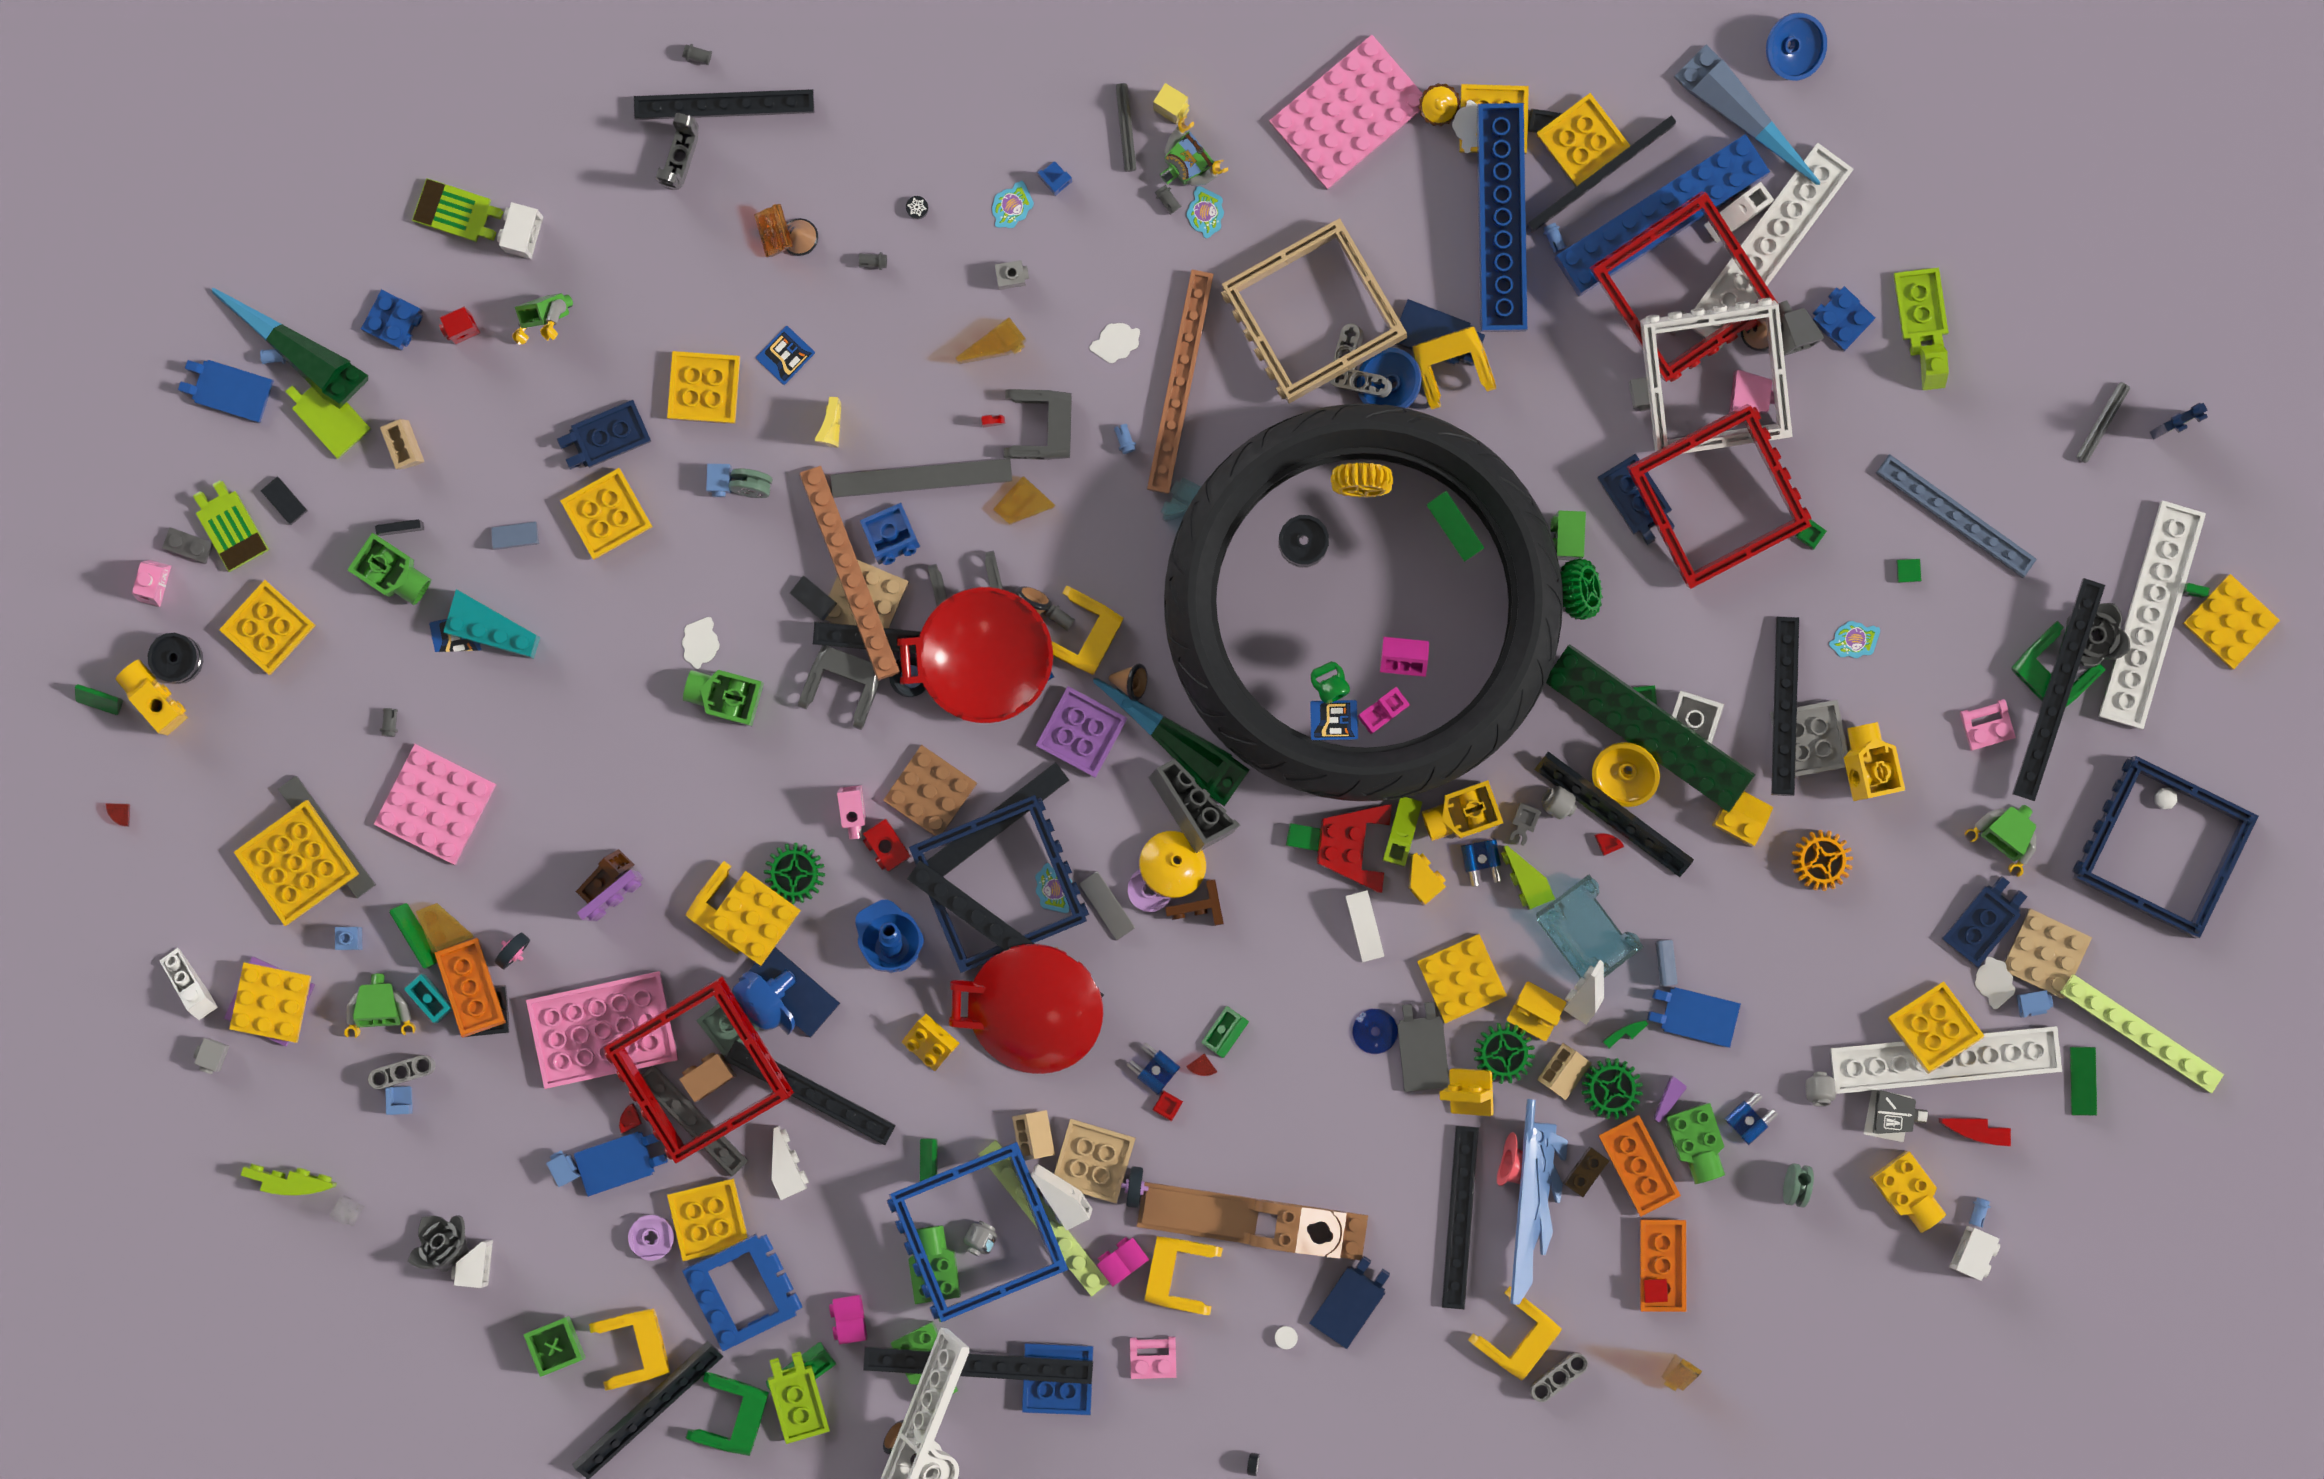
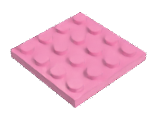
M414 744L374 825L456 865L496 784Z

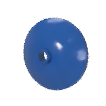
M1791 13L1781 18L1771 29L1766 43V57L1771 69L1778 76L1793 81L1805 79L1815 73L1821 66L1827 52V35L1823 25L1815 17L1806 13Z
M1388 348L1366 360L1360 367L1359 371L1384 376L1391 384L1397 381V386L1392 388L1390 394L1384 398L1358 393L1363 404L1408 408L1420 391L1422 378L1419 365L1404 350ZM1364 376L1357 378V388H1360L1365 384ZM1372 382L1371 386H1374L1379 390L1380 388L1384 389L1385 387L1383 383H1381V385H1378Z

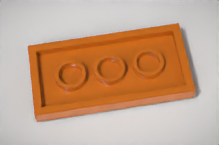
M475 938L435 952L461 1037L464 1038L506 1023L479 939Z
M1639 1115L1598 1135L1640 1217L1681 1196Z
M1640 1220L1641 1312H1686V1220ZM1667 1279L1668 1302L1644 1303L1643 1280Z

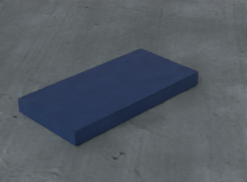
M775 947L762 966L755 963L749 971L760 975L765 981H768L770 978L775 979L785 969L794 974L796 984H793L785 991V996L781 1000L792 1014L795 1025L811 1038L840 1005V1002Z

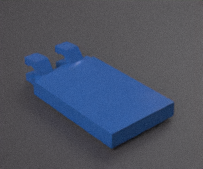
M187 360L185 369L198 373L199 378L196 386L181 381L178 388L180 392L193 395L192 400H195L194 403L254 422H261L274 380L211 360L204 361L203 365Z
M1676 987L1670 989V993L1654 989L1652 998L1666 1001L1667 1006L1664 1015L1649 1011L1648 1021L1662 1024L1661 1028L1664 1032L1730 1048L1741 1003Z
M635 1132L574 1153L587 1196L589 1197L653 1175V1172H655L654 1167L667 1163L666 1154L650 1158L647 1145L659 1142L654 1134L643 1137L642 1133Z

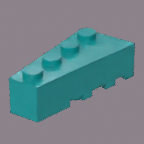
M456 589L444 628L445 634L534 659L540 640L539 636Z

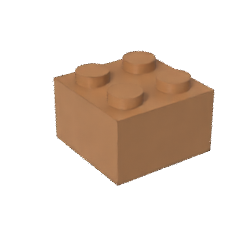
M710 1053L701 1059L703 1064L698 1067L692 1065L682 1072L683 1077L679 1080L694 1102L702 1100L736 1077V1074L729 1063L725 1061L722 1053Z

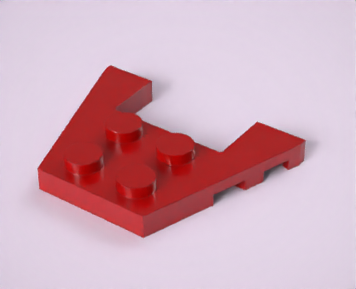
M1383 805L1322 818L1317 864L1341 876H1345L1360 885H1364L1375 892L1382 893L1384 872L1362 870L1366 824L1390 825L1392 805Z

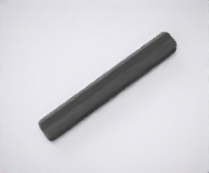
M1127 83L1116 84L1124 170L1125 172L1136 171L1128 85Z
M2120 382L2077 454L2076 458L2084 463L2089 461L2130 390V386Z

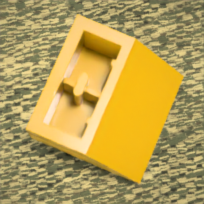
M1416 852L1410 859L1408 889L1422 905H1426L1446 887L1443 884L1446 880L1438 871L1433 872L1430 869L1429 865L1431 862L1423 853L1418 855Z

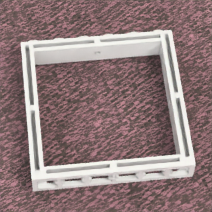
M1763 298L1759 299L1758 303L1753 304L1743 301L1736 303V306L1733 307L1717 305L1713 307V310L1704 311V308L1692 309L1691 313L1682 314V312L1677 311L1668 313L1666 317L1659 318V315H1650L1640 320L1655 452L1681 439L1667 440L1656 334L1764 317L1766 318L1777 423L1763 425L1762 428H1767L1771 436L1770 440L1793 437L1779 304L1775 300ZM1747 428L1729 430L1684 453L1754 443Z

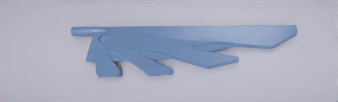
M1527 1099L1510 1300V1303L1515 1305L1520 1304L1533 1283V1251L1538 1236L1540 1239V1254L1546 1255L1553 1234L1548 1205L1549 1190L1551 1187L1555 1203H1560L1563 1187L1560 1176L1553 1164L1554 1151L1561 1160L1565 1161L1568 1140L1556 1134V1124L1534 1122L1536 1100Z

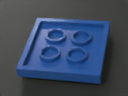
M1025 1343V1356L1093 1360V1346ZM1024 1380L1022 1413L1091 1415L1092 1384Z

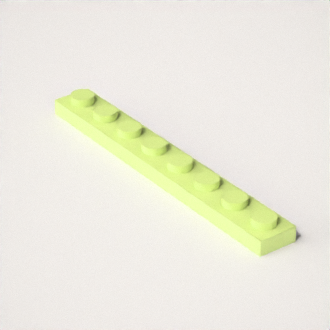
M2071 975L2060 994L2207 1092L2213 1093L2224 1076L2223 1073L2076 975Z
M995 1140L978 1155L981 1157L1003 1147ZM1008 1157L989 1165L990 1170L1036 1226L1010 1158ZM1038 1193L1066 1265L1092 1297L1106 1286L1109 1281L1069 1230L1066 1231L1064 1226L1057 1222L1054 1211L1050 1206L1046 1205L1044 1199Z

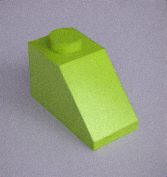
M1943 344L1920 346L1922 390L1945 388L1949 374L1948 351Z

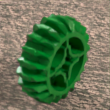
M1581 558L1565 562L1560 573L1563 607H1565L1566 613L1571 618H1575V620H1585L1596 616L1600 611L1599 607L1602 606L1601 599L1603 598L1601 594V580H1599V573L1596 572V567L1592 565L1591 561Z
M794 843L793 850L790 849L789 844H785V852L778 847L777 852L780 855L777 857L771 853L770 857L774 859V862L766 861L765 863L767 866H771V870H764V874H771V878L765 879V883L773 882V885L769 888L772 890L777 889L776 893L779 895L784 894L783 898L786 900L790 896L792 904H795L796 897H799L800 903H804L803 895H806L811 900L813 897L810 891L813 890L818 894L819 890L815 885L823 886L824 882L818 880V876L825 877V873L818 872V869H822L825 866L824 864H816L821 857L818 855L812 858L811 856L815 853V850L811 849L806 853L807 845L803 844L801 850H798V843ZM792 855L788 868L777 869L779 863L785 857ZM799 855L804 856L810 862L813 871L803 870L800 867ZM794 867H797V871L806 874H800V876H796V880H792L793 876L783 874V872L793 871ZM777 876L789 879L790 892L780 886ZM802 878H812L810 884L804 890L797 892L799 881Z
M1496 1023L1497 1031H1494L1493 1027L1489 1026V1035L1484 1031L1481 1032V1035L1485 1038L1484 1041L1476 1039V1043L1481 1044V1049L1474 1048V1052H1480V1056L1474 1057V1061H1482L1477 1068L1482 1069L1485 1067L1487 1071H1491L1492 1081L1496 1079V1076H1499L1500 1084H1503L1504 1077H1507L1508 1083H1512L1511 1076L1513 1075L1519 1081L1521 1077L1518 1072L1521 1071L1524 1075H1527L1528 1072L1523 1067L1525 1065L1528 1067L1533 1066L1532 1063L1527 1062L1528 1058H1535L1534 1054H1528V1050L1535 1049L1534 1045L1527 1046L1526 1044L1532 1040L1531 1037L1522 1038L1526 1033L1525 1030H1522L1519 1034L1516 1033L1518 1025H1514L1513 1029L1509 1030L1510 1023H1505V1029L1501 1028L1500 1023ZM1504 1034L1515 1037L1521 1046L1509 1047ZM1497 1036V1049L1486 1053L1488 1043ZM1502 1043L1506 1050H1516L1510 1053L1506 1061L1502 1056H1493V1054H1498V1051H1501ZM1523 1053L1520 1064L1511 1071V1058L1516 1054ZM1499 1059L1504 1067V1072L1494 1070L1487 1060Z
M1610 1058L1605 1059L1606 1066H1603L1601 1061H1597L1599 1069L1590 1066L1589 1069L1593 1074H1584L1586 1078L1590 1079L1589 1083H1581L1582 1086H1588V1090L1581 1091L1582 1095L1589 1094V1098H1586L1584 1103L1587 1104L1592 1101L1593 1104L1589 1107V1110L1593 1111L1596 1107L1599 1108L1596 1113L1597 1116H1601L1603 1111H1605V1119L1610 1118L1611 1112H1613L1614 1119H1618L1619 1111L1626 1117L1627 1112L1625 1109L1628 1108L1633 1112L1635 1109L1631 1103H1640L1638 1099L1634 1098L1635 1095H1643V1092L1636 1091V1087L1643 1086L1642 1082L1635 1083L1640 1074L1632 1076L1631 1073L1635 1070V1067L1631 1066L1626 1070L1627 1061L1618 1066V1058L1614 1059L1613 1065H1611ZM1617 1070L1616 1074L1609 1081L1598 1078L1604 1071ZM1623 1074L1629 1080L1630 1094L1620 1086ZM1612 1082H1615V1088L1622 1095L1612 1092V1095H1609V1089L1602 1085V1083L1612 1085ZM1594 1083L1604 1091L1601 1103L1595 1097ZM1615 1096L1626 1100L1618 1107H1607L1608 1103Z

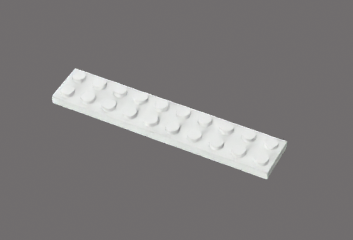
M1819 143L1815 145L1804 162L1820 181V185H1816L1797 170L1741 245L1767 286L1854 170ZM1731 258L1694 309L1704 308V311L1713 310V307L1717 305L1733 307L1736 306V303L1743 301L1753 304L1758 299V296L1733 258ZM1726 323L1691 329L1703 338H1706ZM1725 342L1719 346V350L1722 348Z
M2163 500L2160 502L2123 629L2130 639V651L2121 658L2114 660L2098 717L2140 730L2144 729L2206 513Z
M2053 1026L1983 1033L1985 1035L1983 1039L1929 1074L1926 1073L1903 1041L1830 1048L1836 1094L2062 1072L2058 1028Z

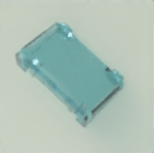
M1590 874L1537 912L1536 918L1539 925L1579 978L1583 977L1590 965L1595 967L1599 960L1604 962L1605 978L1641 950L1643 945L1636 934L1628 931L1622 934L1595 897L1599 895V884Z

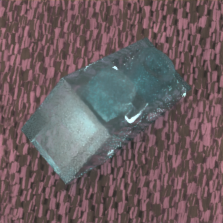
M1183 477L1180 482L1176 480L1170 492L1174 495L1170 502H1165L1160 512L1164 514L1162 520L1167 522L1183 517L1201 486Z

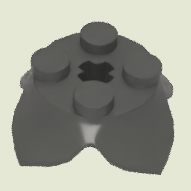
M2115 603L2099 604L2080 662L2081 665L2096 666L2106 659H2119L2130 651V639L2127 633L2120 627L2122 616ZM2070 616L2067 618L2066 627H2067V624H2068V621H2069ZM2096 630H2098V636H2100L2101 639H2097L2094 641L2092 639L2093 636L2091 635V632H2095Z
M455 1215L451 1217L450 1222L439 1216L422 1217L418 1228L421 1246L411 1251L408 1262L418 1268L438 1269L441 1272H447L450 1267L455 1265L469 1251L465 1237L463 1217Z

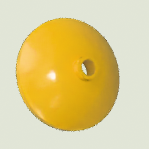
M1621 742L1609 745L1598 754L1592 768V779L1597 788L1623 807H1634L1647 802L1655 794L1660 782V771L1656 760L1646 749L1633 743ZM1626 766L1631 767V768H1632V771L1626 770L1625 767H1626Z
M1165 831L1156 834L1144 845L1139 858V868L1144 882L1155 893L1168 898H1180L1192 893L1199 887L1206 873V859L1203 850L1198 853L1194 851L1184 833ZM1173 858H1178L1180 864H1175Z

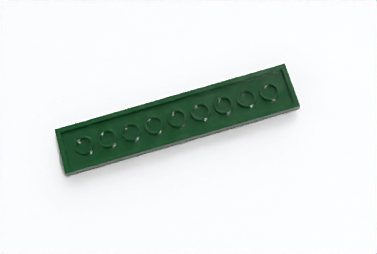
M1569 644L1550 671L1546 681L1547 685L1629 743L1646 749L1656 762L1727 812L1733 809L1755 777L1753 772Z

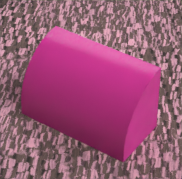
M1383 637L1380 672L1426 677L1429 641Z

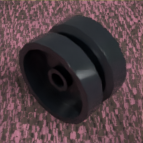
M1298 515L1290 518L1283 525L1279 534L1278 548L1282 557L1289 564L1299 568H1308L1318 564L1324 558L1329 546V534L1326 526L1318 518L1311 515ZM1305 536L1308 538L1307 544L1302 545L1299 539H1303Z
M175 632L165 633L156 638L150 645L147 654L148 665L152 673L159 679L174 684H183L195 679L200 673L204 662L203 652L199 644L192 638ZM175 654H176L177 657H178V659H177V661L173 662V658H176V657H175Z

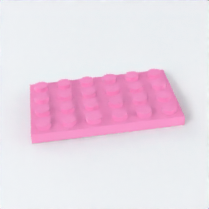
M1371 35L1270 119L1269 123L1328 190L1420 112L1418 108L1420 104L1419 99L1423 93L1376 38Z
M660 971L526 1000L544 1089L617 1074L615 1065L610 1063L605 1056L604 1047L668 1008ZM671 1021L625 1048L637 1069L679 1060Z

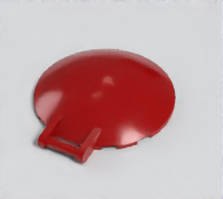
M977 587L958 592L944 600L933 610L927 618L919 637L897 639V645L900 646L902 667L900 684L923 683L929 695L941 708L958 718L970 722L995 723L1017 716L1038 699L1047 684L1052 670V640L1042 617L1023 598L999 588ZM909 645H916L918 676H911Z
M1024 944L1011 947L1009 950L990 958L978 972L974 981L952 980L950 982V989L952 990V1015L949 1018V1026L973 1029L975 1036L984 1049L996 1060L1010 1068L1032 1074L1053 1073L1074 1065L1091 1050L1099 1036L1103 1023V1001L1099 987L1096 986L1091 973L1080 961L1077 962L1066 955V952L1051 946ZM961 992H968V1017H961Z

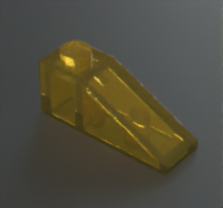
M1009 317L958 355L956 361L958 364L1007 356L1012 352L1015 355L1025 347L1026 338Z
M1675 1354L1661 1377L1666 1380L1664 1385L1674 1391L1677 1388L1683 1391L1701 1374L1702 1370Z

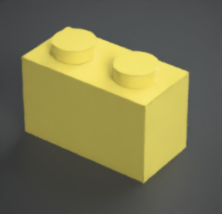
M1166 83L1153 101V110L1175 124L1178 123L1179 119L1187 116L1190 110L1188 109L1190 106L1188 104V97Z

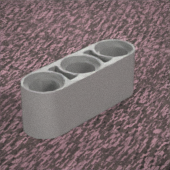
M423 1055L377 1068L370 1072L368 1082L375 1089H384L433 1073L436 1067L435 1061L432 1057ZM422 1059L429 1063V1068L425 1072H422L418 1067ZM400 1066H404L407 1070V1075L403 1079L397 1075V1069ZM379 1072L385 1076V1082L382 1085H378L375 1081V1076Z
M1578 1352L1569 1354L1531 1384V1396L1538 1402L1549 1400L1587 1370L1588 1361L1586 1357ZM1575 1357H1580L1583 1360V1365L1579 1369L1571 1367V1361ZM1557 1371H1562L1565 1374L1564 1381L1561 1383L1553 1381V1375ZM1539 1385H1544L1547 1388V1392L1543 1397L1535 1395V1388Z

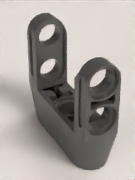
M676 113L673 121L676 132L664 169L658 168L655 177L659 184L671 190H679L685 182L698 141L699 125L694 118ZM682 134L692 135V137H687L685 142V139L682 136ZM678 152L686 153L685 159L681 162H677L674 159Z
M1005 390V400H1011L1015 403L1048 404L1047 446L1013 445L1010 448H1004L1003 458L1036 460L1070 458L1072 393L1052 390Z
M994 550L985 552V566L990 587L1003 589ZM937 564L928 566L936 605L938 606L947 599L942 574L938 570Z
M822 645L808 675L798 707L808 708L809 704L814 700L824 671L832 672L865 685L854 713L853 723L854 728L862 730L878 690L880 680H877L871 662Z

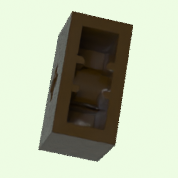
M1588 1147L1563 1181V1184L1579 1196L1584 1197L1610 1160L1592 1147Z

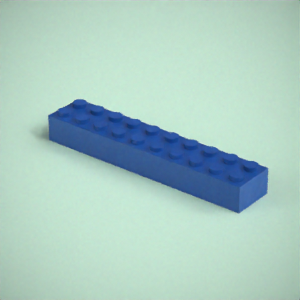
M1524 103L1478 104L1480 332H1525L1528 327Z
M1745 134L1556 255L1554 260L1580 297L1599 284L1589 269L1591 266L1701 191L1706 192L1715 207L1718 208L1767 177L1770 170ZM1700 209L1613 268L1608 274L1610 277L1703 218L1705 216Z

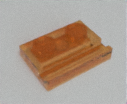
M774 204L772 207L754 214L766 257H773L793 247L781 204Z

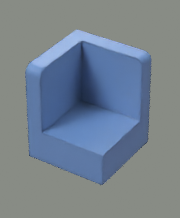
M412 1087L385 1088L386 1115L413 1114Z

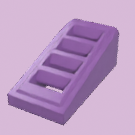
M1674 1076L1669 1078L1654 1115L1656 1122H1661L1687 1089V1086Z

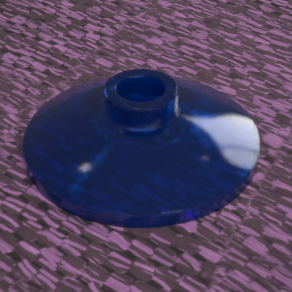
M1369 1009L1362 1012L1356 1018L1352 1033L1355 1043L1361 1050L1370 1054H1380L1386 1052L1394 1045L1398 1035L1396 1021L1388 1012L1381 1009ZM1378 1027L1380 1030L1379 1035L1373 1036L1371 1029Z

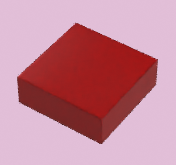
M1163 1090L1152 1110L1172 1121L1183 1101Z
M1667 1279L1643 1280L1644 1303L1668 1302Z

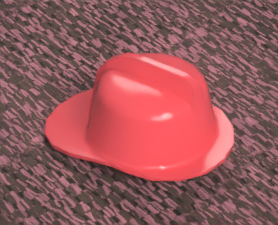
M1514 1132L1510 1133L1505 1141L1502 1160L1497 1172V1184L1499 1186H1503L1506 1182L1520 1184L1523 1151L1517 1148V1137Z

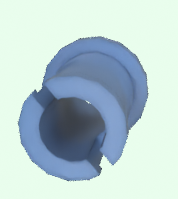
M1556 223L1543 228V235L1547 236L1553 253L1567 247L1558 230L1560 226H1557Z
M275 349L260 351L262 364L275 362L286 364V360Z
M1122 424L1120 425L1121 428L1119 426L1115 427L1114 431L1120 444L1119 451H1122L1123 454L1135 451L1136 443L1132 441L1128 425Z
M1977 1197L1976 1201H1973L1975 1206L1969 1224L1983 1228L1987 1210L1991 1206H1989L1990 1201Z

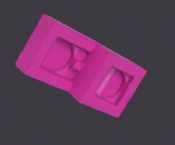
M1395 687L1357 717L1368 732L1372 734L1410 706V704L1399 689Z

